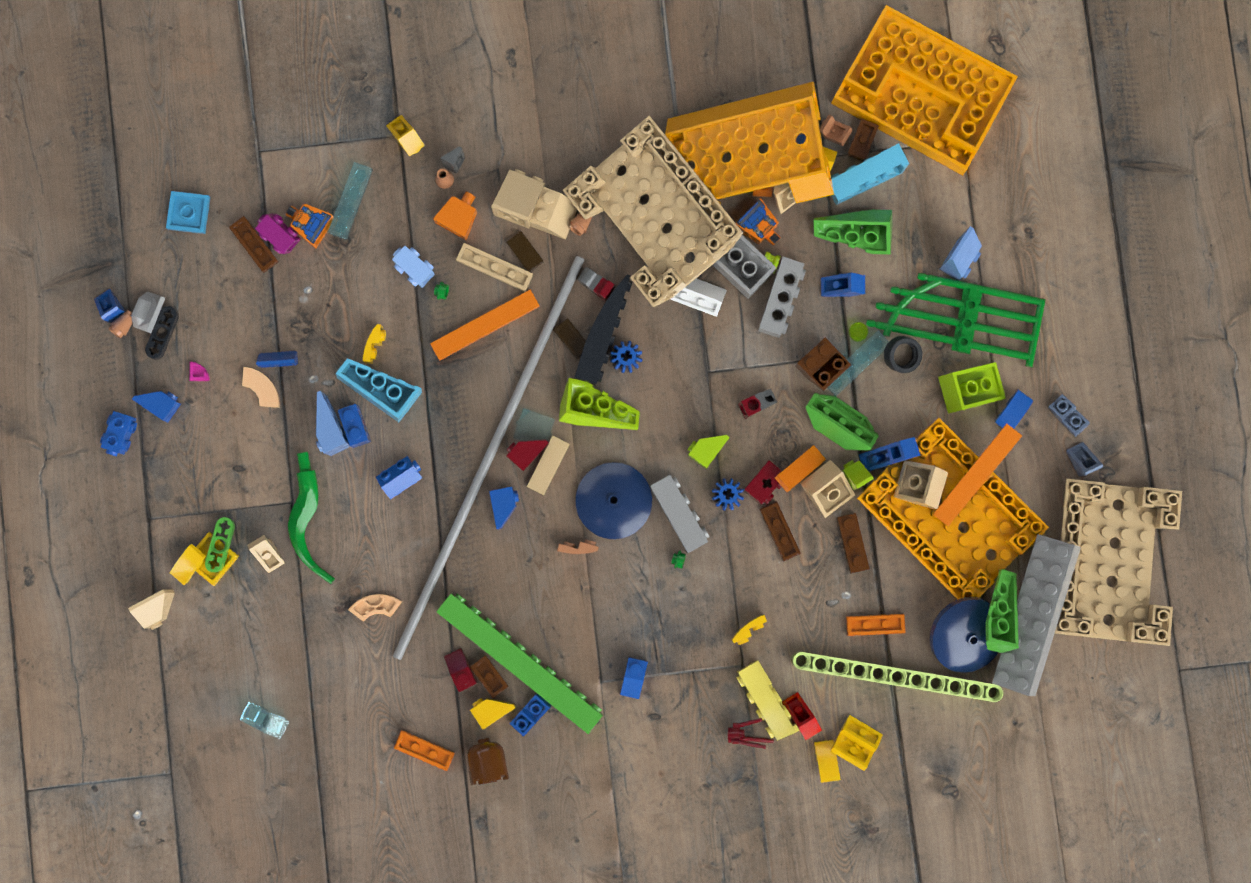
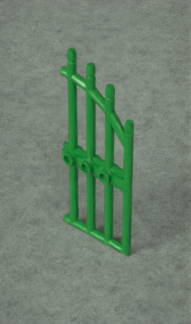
M918 273L917 279L926 280L928 283L913 290L891 286V293L905 296L896 306L876 302V309L892 312L887 323L876 322L875 320L866 321V326L884 330L882 334L884 337H890L891 332L952 344L951 350L959 353L970 354L971 349L1026 360L1025 366L1032 368L1046 299ZM939 285L963 289L961 300L924 292ZM982 293L1037 305L1035 316L981 305ZM916 298L959 307V313L956 319L905 307ZM978 312L1033 323L1032 333L1027 334L976 323ZM899 314L953 325L956 328L954 337L894 324ZM975 330L1030 342L1028 353L974 342Z

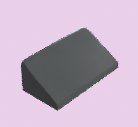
M457 147L441 157L443 166L454 173H458L465 160L461 147Z

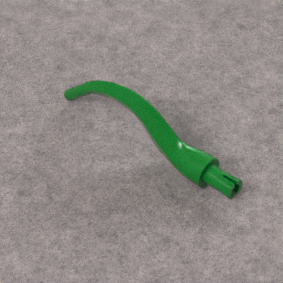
M308 452L298 453L300 473L296 474L299 494L289 516V537L301 561L331 585L335 578L315 563L305 542V529L318 506V484L316 472L311 469Z

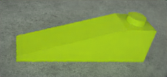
M572 378L568 379L560 404V422L581 426L638 430L640 411L620 400L617 401L609 397L608 393L604 391L600 392L588 382Z

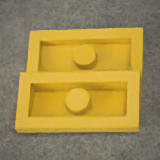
M849 715L830 751L865 771L873 753L878 748L883 734Z

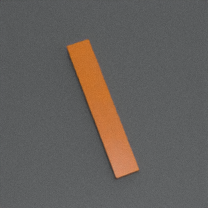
M530 289L430 344L439 361L539 308L540 305Z
M1006 423L940 504L938 509L935 510L933 515L949 526L1020 440L1022 435Z

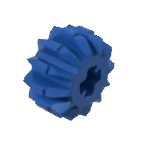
M621 341L622 348L615 345L614 349L617 352L613 351L610 354L616 357L611 359V363H617L615 369L617 370L622 366L621 373H625V368H628L629 373H632L631 366L638 369L639 365L636 362H642V358L637 357L642 355V351H636L638 349L637 344L631 348V341H628V346H625L624 342ZM626 353H629V357L632 356V358H629L627 361H624V357L621 358V356H625Z
M724 478L722 479L723 486L718 482L715 484L719 490L712 489L713 493L718 494L713 496L712 500L719 499L716 507L723 503L722 510L725 511L727 505H729V509L732 511L734 510L732 503L737 507L740 506L736 499L744 500L743 496L738 495V493L744 492V489L737 490L736 488L740 485L739 482L733 486L732 478L729 480V484H727ZM727 489L730 490V494H733V497H729V500L725 499L726 496L723 495V491L726 492Z

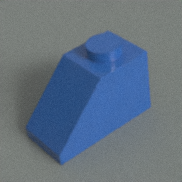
M846 273L821 278L822 297H851L865 294V275Z
M159 391L137 395L132 398L133 401L167 423L181 405V403L176 401L178 397L169 391L167 394Z
M513 487L489 491L497 530L503 528L517 507L516 502H519L517 490L514 491Z
M628 657L620 695L639 699L648 661Z

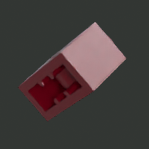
M768 460L747 485L744 492L760 505L764 502L768 504L774 497L772 492L776 487L778 489L782 487L775 479L782 470ZM762 480H770L771 482L769 483V485L771 487H766L764 489L762 487L764 485Z

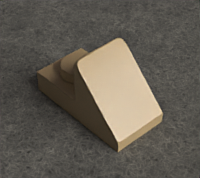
M265 535L247 545L251 553L268 573L285 564L273 541L267 539Z

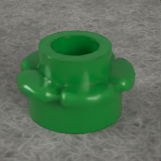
M440 282V285L436 284L434 295L437 296V300H446L449 285Z
M679 550L678 554L674 553L671 564L674 565L675 569L683 568L686 554L681 553V550Z

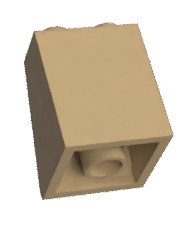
M517 169L515 171L509 170L491 207L494 216L529 229V221L542 188L546 187L543 180L536 176L532 178L525 176L523 171Z

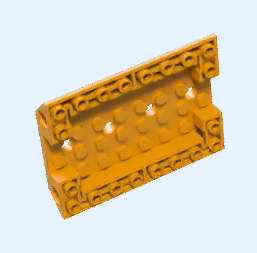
M937 418L916 438L920 456L906 461L936 466L948 472L941 495L942 503L979 457L940 418ZM904 461L889 465L857 498L957 600L964 597L980 598L995 582L994 579L998 576L999 570L1005 569L1018 555H1022L1036 541L1037 534L1042 535L1049 528L994 472L949 526L933 515L936 509L920 506L894 497ZM961 522H965L968 525L966 533H962L958 529ZM989 549H992L996 554L993 560L986 558V552Z

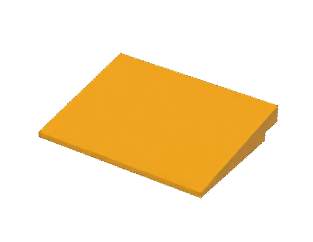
M886 5L831 104L860 120L864 119L879 125L878 130L963 176L1018 76Z

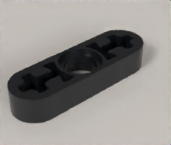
M165 306L161 309L145 348L146 355L154 360L161 359L164 356L179 319L178 311L171 306ZM171 311L173 318H169L167 321L165 314ZM163 321L166 323L167 321V323L170 324V327L166 326L165 324H161V322ZM160 328L167 330V335L164 338H159L157 335ZM156 339L160 342H163V344L161 345L160 343H158L157 346V342H154V340ZM157 346L159 353H155L153 356L151 349Z

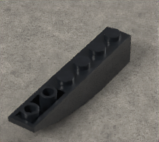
M627 274L615 288L593 323L574 379L588 382L596 386L597 382H601L604 374L601 368L603 364H607L610 353H607L608 346H613L616 336L613 335L614 327H619L621 317H618L620 309L624 310L627 302L624 296L626 292H630L633 281H630L631 275Z

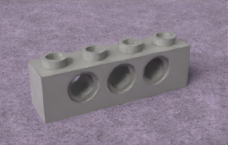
M782 257L758 329L759 332L780 338L781 334L786 333L788 323L785 322L787 316L792 315L794 305L791 304L793 298L797 299L800 291L797 285L799 280L803 281L806 270L803 269L804 263ZM784 277H792L794 283L786 284L784 282ZM785 294L788 297V301H779L778 295ZM780 312L782 319L775 320L772 317V313Z

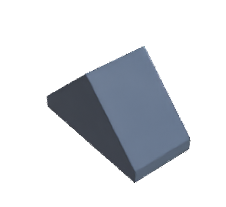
M1084 442L1066 450L1078 477L1085 476L1103 467V464Z

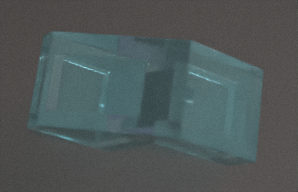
M248 702L240 717V720L279 739H281L290 722L251 702Z

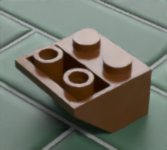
M826 337L795 365L810 382L822 391L827 389L851 366L848 360Z

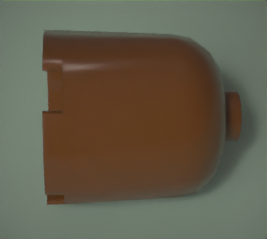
M489 738L479 739L478 744L469 748L467 758L471 786L475 785L476 781L481 785L497 782V780H501V777H503V780L509 779L504 750L499 743L490 742Z

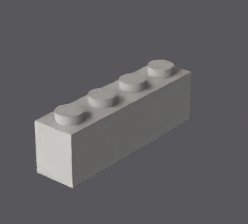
M668 475L652 484L650 488L688 554L706 544L709 535L704 527L700 528L697 522L700 519L695 510L691 512L688 507L690 501L686 494H681L678 488L681 485L677 478H672L671 475Z

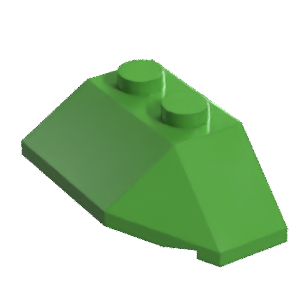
M814 393L805 407L813 428L845 450H871L879 437L866 416L836 396Z

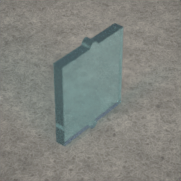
M523 408L521 417L516 422L517 428L513 438L520 441L544 439L548 441L549 436L552 435L551 430L555 419Z

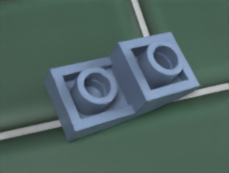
M1063 394L1048 407L1075 437L1090 424L1076 410V406Z

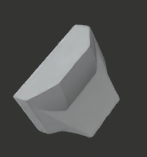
M150 292L140 296L131 315L133 327L151 333L165 298Z

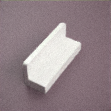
M695 279L671 298V300L717 317L727 290Z

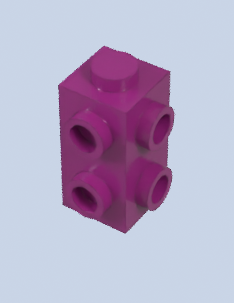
M276 213L262 215L258 220L259 224L255 228L259 232V236L265 241H269L273 245V249L280 254L290 253L301 240L298 233L292 227H288L284 223V219Z

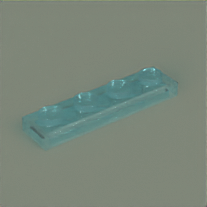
M354 162L330 225L329 234L345 240L348 239L371 177L372 168Z
M879 330L847 359L851 366L828 387L835 397L884 351L889 341Z

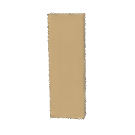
M552 436L527 485L528 488L545 495L570 446L569 443Z

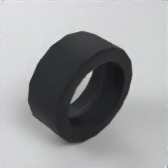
M897 336L891 339L884 349L886 365L899 373L914 371L922 360L923 352L921 345L916 340L906 336ZM900 344H908L912 349V357L904 366L896 364L894 360L895 350Z

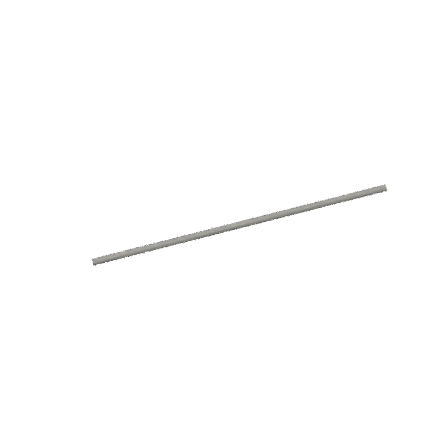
M579 256L575 257L393 653L394 658L401 660L584 263V259Z

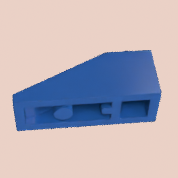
M915 437L859 454L861 463L868 471L920 456Z

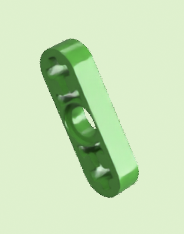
M223 517L216 522L205 560V567L210 572H220L224 568L235 530V523L230 518ZM228 521L227 524L230 525V528L226 529L224 535H228V538L217 536L218 533H223L224 529L221 527V524ZM222 539L225 542V548L219 551L215 548V543L217 540ZM212 553L223 554L222 557H217L219 567L215 566L213 569V565L210 562L215 560L216 555H212Z

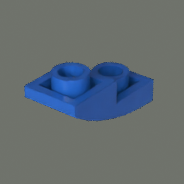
M1017 389L1006 403V407L994 420L995 423L1002 428L1006 423L1015 428L1033 403V399Z
M536 694L509 724L524 737L552 705L539 694Z

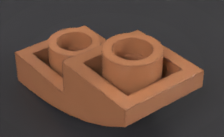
M585 539L584 543L580 542L578 549L575 548L576 544L564 541V544H559L557 551L567 554H588L597 552L599 547L595 546L596 542Z

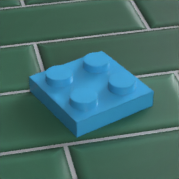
M171 191L166 229L205 234L210 196Z

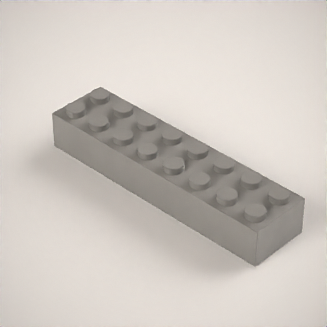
M1037 534L1017 600L1019 648L1001 653L992 681L993 684L1027 696H1036L1081 547Z

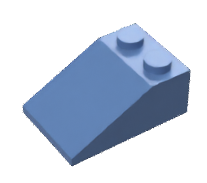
M970 226L958 238L939 269L955 280L959 281L962 277L966 278L971 271V268H969L972 261L976 263L981 255L979 250L982 245L974 228Z
M319 391L317 392L316 437L318 441H316L320 452L332 456L350 446L328 396Z

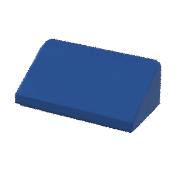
M297 351L260 353L256 360V365L260 368L295 366L298 364Z

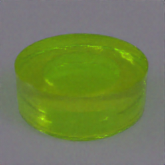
M861 322L852 324L848 332L849 337L855 342L863 341L868 336L867 326Z

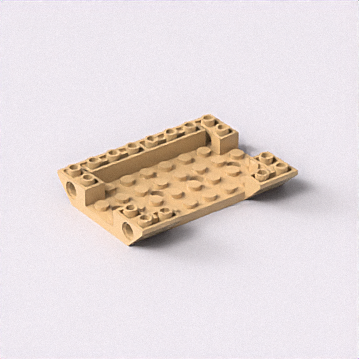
M649 115L620 140L623 144L596 168L593 166L587 168L565 187L563 192L585 220L603 211L608 214L647 264V266L644 265L630 278L652 307H656L677 295L731 250L743 232ZM625 166L626 173L622 176H619V167ZM646 194L649 196V201L647 204L642 205L640 198ZM670 223L672 230L670 233L665 234L663 226ZM691 252L694 253V261L687 263L686 255Z
M1066 479L1060 541L1081 548L1055 634L1170 646L1173 607L1149 605L1155 529L1179 530L1182 491L1149 487L1136 488L1108 485L1103 482ZM1115 500H1119L1122 503V508L1119 511L1113 508ZM1112 538H1116L1119 541V546L1116 549L1110 546ZM1109 576H1113L1116 580L1113 587H1109L1106 583ZM1107 614L1112 617V623L1108 626L1103 622V618Z

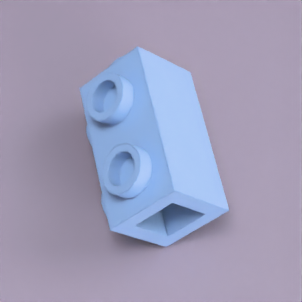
M406 246L398 248L393 254L394 258L392 260L395 263L393 267L401 274L405 272L409 276L407 280L415 287L419 285L423 288L435 275L432 271L434 267L427 260L421 261L418 258L420 254L414 248L408 249Z

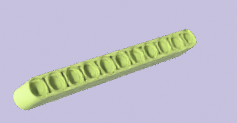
M796 652L791 658L793 666L800 670L990 702H998L1003 697L1002 688L992 683L807 652ZM799 655H803L806 658V662L802 666H798L796 663V658ZM819 658L825 661L822 669H817L815 666V662ZM841 661L844 669L841 672H836L834 666L837 662ZM856 665H861L863 668V672L859 676L854 674V667ZM876 668H880L882 671V676L878 679H875L873 676V671ZM896 671H899L901 674V679L898 682H894L892 679V675ZM917 674L920 677V682L917 685H913L911 679ZM933 678H937L939 680V686L937 688H932L931 686V680ZM953 681H956L958 683V689L952 692L950 689V684ZM975 684L977 686V692L974 695H971L969 692V688L971 685ZM994 687L997 692L996 696L990 698L988 692Z

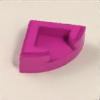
M190 362L189 381H210V376L202 365Z

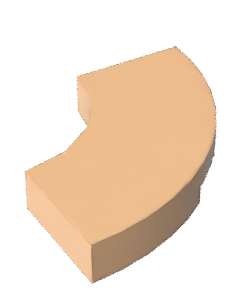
M244 367L242 386L250 388L256 393L261 407L280 408L279 394L271 380L255 369Z
M374 594L359 599L348 610L362 621H365L374 614H384L392 617L403 601L390 595Z

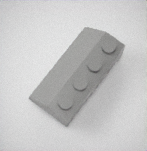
M741 235L731 250L713 264L747 299L762 286L776 269L743 235Z

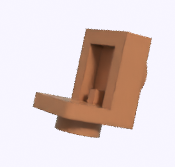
M831 115L827 116L820 127V132L825 139L844 146L853 131L850 126L835 121Z

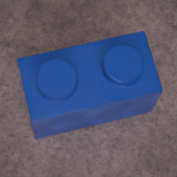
M353 404L339 409L338 413L349 446L355 448L370 443L371 439L360 407L357 404Z

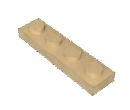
M466 243L463 244L456 259L459 263L526 292L533 277V273Z

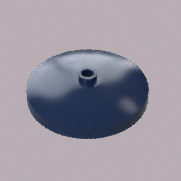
M605 463L590 470L581 480L576 492V509L584 526L595 535L606 539H622L633 535L646 523L652 508V493L644 476L633 467L623 463ZM611 497L618 499L616 504L610 502Z
M964 597L951 602L939 612L931 627L930 646L934 656L943 666L955 672H973L983 668L997 656L999 652L988 650L986 644V619L991 603L977 597Z

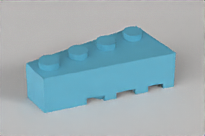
M898 143L874 157L865 159L857 166L853 165L847 168L846 172L840 175L839 173L832 175L834 195H831L835 204L838 205L902 174L909 165V162L900 144Z
M348 358L336 372L337 379L398 423L422 393L421 388L418 386H413L403 380L388 376V374L378 372Z

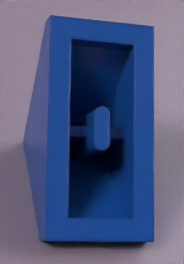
M108 289L94 299L101 318L109 323H112L126 312L111 289Z

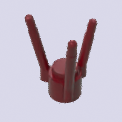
M762 718L742 723H733V727H728V743L766 749V745L754 742L774 743V740L746 737L745 730L740 728L762 722Z

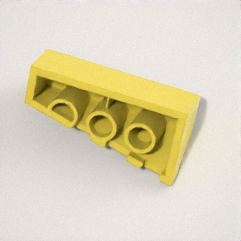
M758 660L737 671L739 676L736 678L741 687L745 686L749 693L746 696L751 704L755 703L758 707L756 713L759 718L766 721L768 727L765 729L771 738L775 737L778 741L800 731L791 720L789 711L782 704L780 696L775 688L772 687L770 679Z

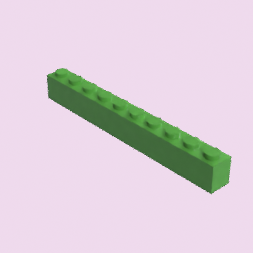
M450 594L436 612L589 734L603 716L600 713L602 709L594 702L589 704L585 700L587 697L579 690L574 692L570 688L572 685L564 678L559 680L552 668L549 666L543 667L540 664L541 660L534 654L528 655L525 652L526 648L518 641L516 644L510 640L511 636L503 629L501 632L495 628L496 624L488 617L486 619L480 616L481 611L473 605L471 607L467 606L464 603L466 599L460 594Z

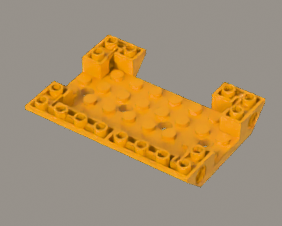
M814 82L680 115L667 120L665 135L687 163L691 161L695 163L694 172L716 199L788 182L796 203L834 195L828 157L823 151L818 120H821ZM800 134L806 136L803 144H797L796 142ZM764 143L768 144V151L760 153L759 147ZM729 152L732 156L731 160L725 163L722 159L723 155Z

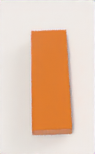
M813 445L778 474L775 479L786 492H789L826 459Z
M904 614L847 616V636L906 633Z
M401 730L394 746L396 750L445 771H448L455 755L453 751L404 730Z

